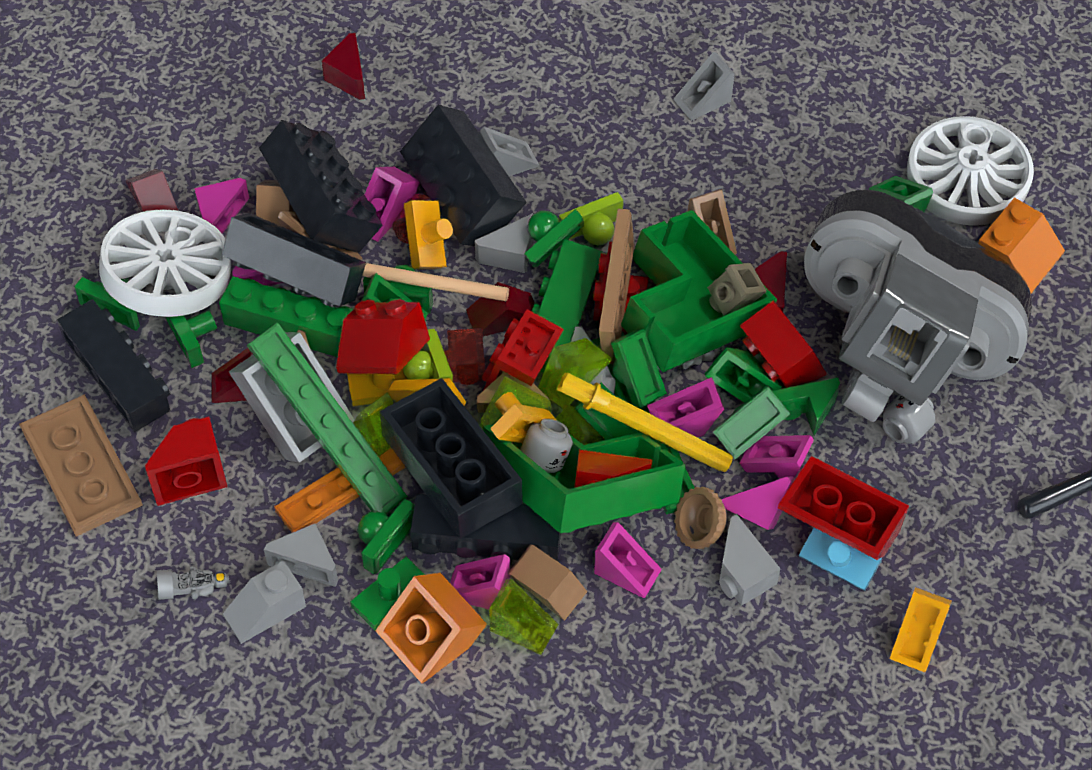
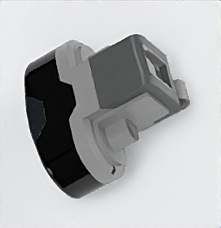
M851 191L835 198L823 209L805 252L804 269L811 287L823 300L843 312L850 313L841 338L844 342L838 359L853 368L841 405L867 420L875 422L893 391L921 406L931 393H937L950 374L971 380H988L1005 374L1020 361L1027 345L1032 313V297L1026 281L1014 267L940 220L880 191Z

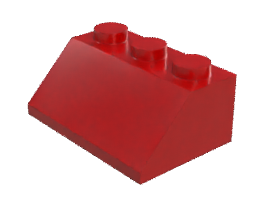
M811 456L779 502L777 508L878 560L886 555L898 536L909 505Z

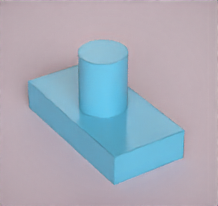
M815 527L799 554V557L863 591L867 589L882 561V558L876 560Z

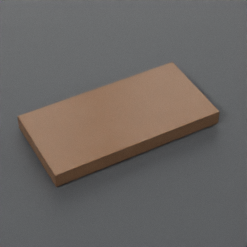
M628 209L617 210L599 326L602 357L607 364H613L616 358L611 342L621 338L622 334L621 322L625 314L635 247L632 214Z
M85 394L19 424L76 537L143 506Z

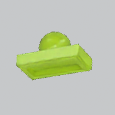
M619 192L575 208L584 219V227L570 239L583 235L584 239L593 245H604L609 242L614 235L615 228L613 222L616 221L617 210L623 209L624 200ZM573 210L560 214V222L565 217H567Z
M428 329L430 340L403 368V373L408 380L450 378L452 380L453 374L437 331L435 329Z

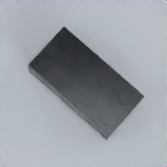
M438 104L400 151L430 199L439 202L440 214L451 223L453 233L460 244L475 247V240L507 226L527 203L464 111Z
M281 120L259 149L308 236L319 243L359 253L383 226L376 215V208L367 200L362 191L361 183L352 175L348 168V161L339 153L335 146L336 142L329 133L309 129L301 123L294 124Z
M442 378L380 411L382 436L460 539L522 504V479Z

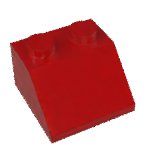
M397 299L390 302L375 303L374 300H364L357 303L355 308L343 319L336 364L337 372L347 374H398L430 340L420 302H405L402 299Z
M774 300L740 325L746 335L742 342L753 356H756L758 353L761 354L766 361L761 366L773 381L779 378L785 387L789 388L816 381L827 375L813 349Z
M209 416L201 419H189L182 424L174 425L145 464L157 506L228 487Z

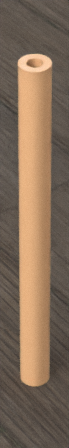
M366 263L363 272L364 277L371 278L372 275L377 273L387 281L507 301L509 296V288L369 263Z

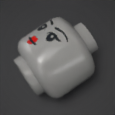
M899 395L883 412V429L885 433L897 443H916L935 424L933 403L927 398L919 406Z
M543 419L541 423L530 425L520 450L547 473H555L563 468L573 441L568 433V428L564 424L553 419Z

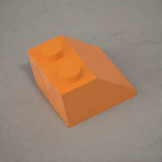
M1014 197L979 239L978 244L986 249L981 251L983 253L975 254L972 262L1031 295L1064 254L1065 250L1044 214Z
M441 573L414 576L375 631L422 684L468 650L487 623Z

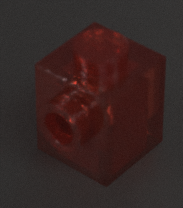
M482 328L447 330L448 350H444L453 374L452 382L471 385L482 380L485 372Z

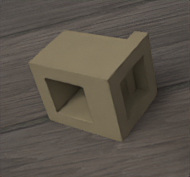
M751 263L729 265L725 268L726 272L707 287L712 295L709 299L712 308L718 313H722L723 316L753 304L767 292Z

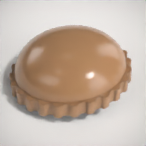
M706 487L689 489V492H685L684 497H681L680 503L677 504L676 518L674 520L676 523L675 530L678 532L677 536L681 538V542L685 543V546L693 549L708 548L719 539L725 529L727 520L726 509L722 500L718 497L719 495L714 493L712 489ZM690 526L694 529V534L691 533Z

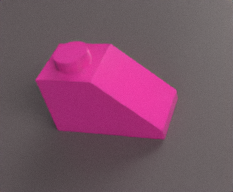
M394 166L376 167L364 194L367 200L376 208V215L383 225L372 237L377 242L405 213L404 203L413 200L420 184L418 179Z

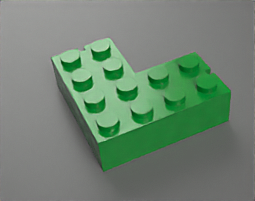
M693 210L670 218L668 224L662 221L641 230L634 249L633 260L657 286L630 297L621 326L628 334L637 329H645L656 364L662 372H665L746 336L740 325L773 300L776 303L777 298L765 287L767 292L753 304L725 316L712 308L709 301L712 295L707 287L725 273V268L729 265L743 263Z
M494 424L483 426V431L522 479V501L559 533H570L576 529L600 525L606 521L631 517L637 513L661 509L663 506L679 503L685 464L666 449L661 450V446L642 432L583 445L571 436L573 445L563 468L555 473H547L520 450L522 443L513 442L512 444L511 441L499 440L490 429ZM579 450L652 459L651 469L574 488Z

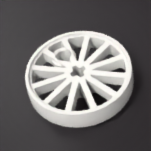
M969 116L943 119L925 128L914 140L907 164L908 180L931 187L933 190V196L927 210L942 219L962 225L991 224L1014 197L1023 202L1029 192L1034 174L1031 155L1024 143L1013 132L993 121ZM958 136V148L947 137ZM991 142L1002 148L992 154L987 153ZM931 143H934L935 146H936L942 153H940V152H938V151H935V150H933V149H930V148H928L927 146L930 145ZM1010 158H1012L1017 164L999 165L1000 163ZM919 159L933 166H921L916 160ZM1006 179H1021V184H1015ZM923 180H939L931 185H926ZM955 187L948 201L938 196ZM964 189L967 190L969 207L957 205ZM997 192L1011 198L1009 200H1003ZM978 193L990 207H980Z
M151 210L131 215L118 222L109 230L101 246L99 273L107 292L127 308L147 315L173 317L195 313L217 301L223 295L230 282L231 259L222 256L226 241L225 237L208 221L182 211ZM157 232H166L164 244ZM145 234L148 241L139 236ZM111 262H120L118 264L110 265ZM206 275H213L216 277L214 279H211ZM133 277V278H132L131 280H129L127 283H125V282H123V281L121 280V279H124V278ZM184 282H188L198 289L190 292ZM149 283L154 286L153 293L140 291ZM173 288L177 294L162 295L163 290H170Z

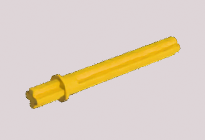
M567 372L563 374L561 382L557 386L558 391L584 403L583 407L585 409L593 408L718 471L726 472L733 461L731 454L601 389V384L597 382L592 385Z

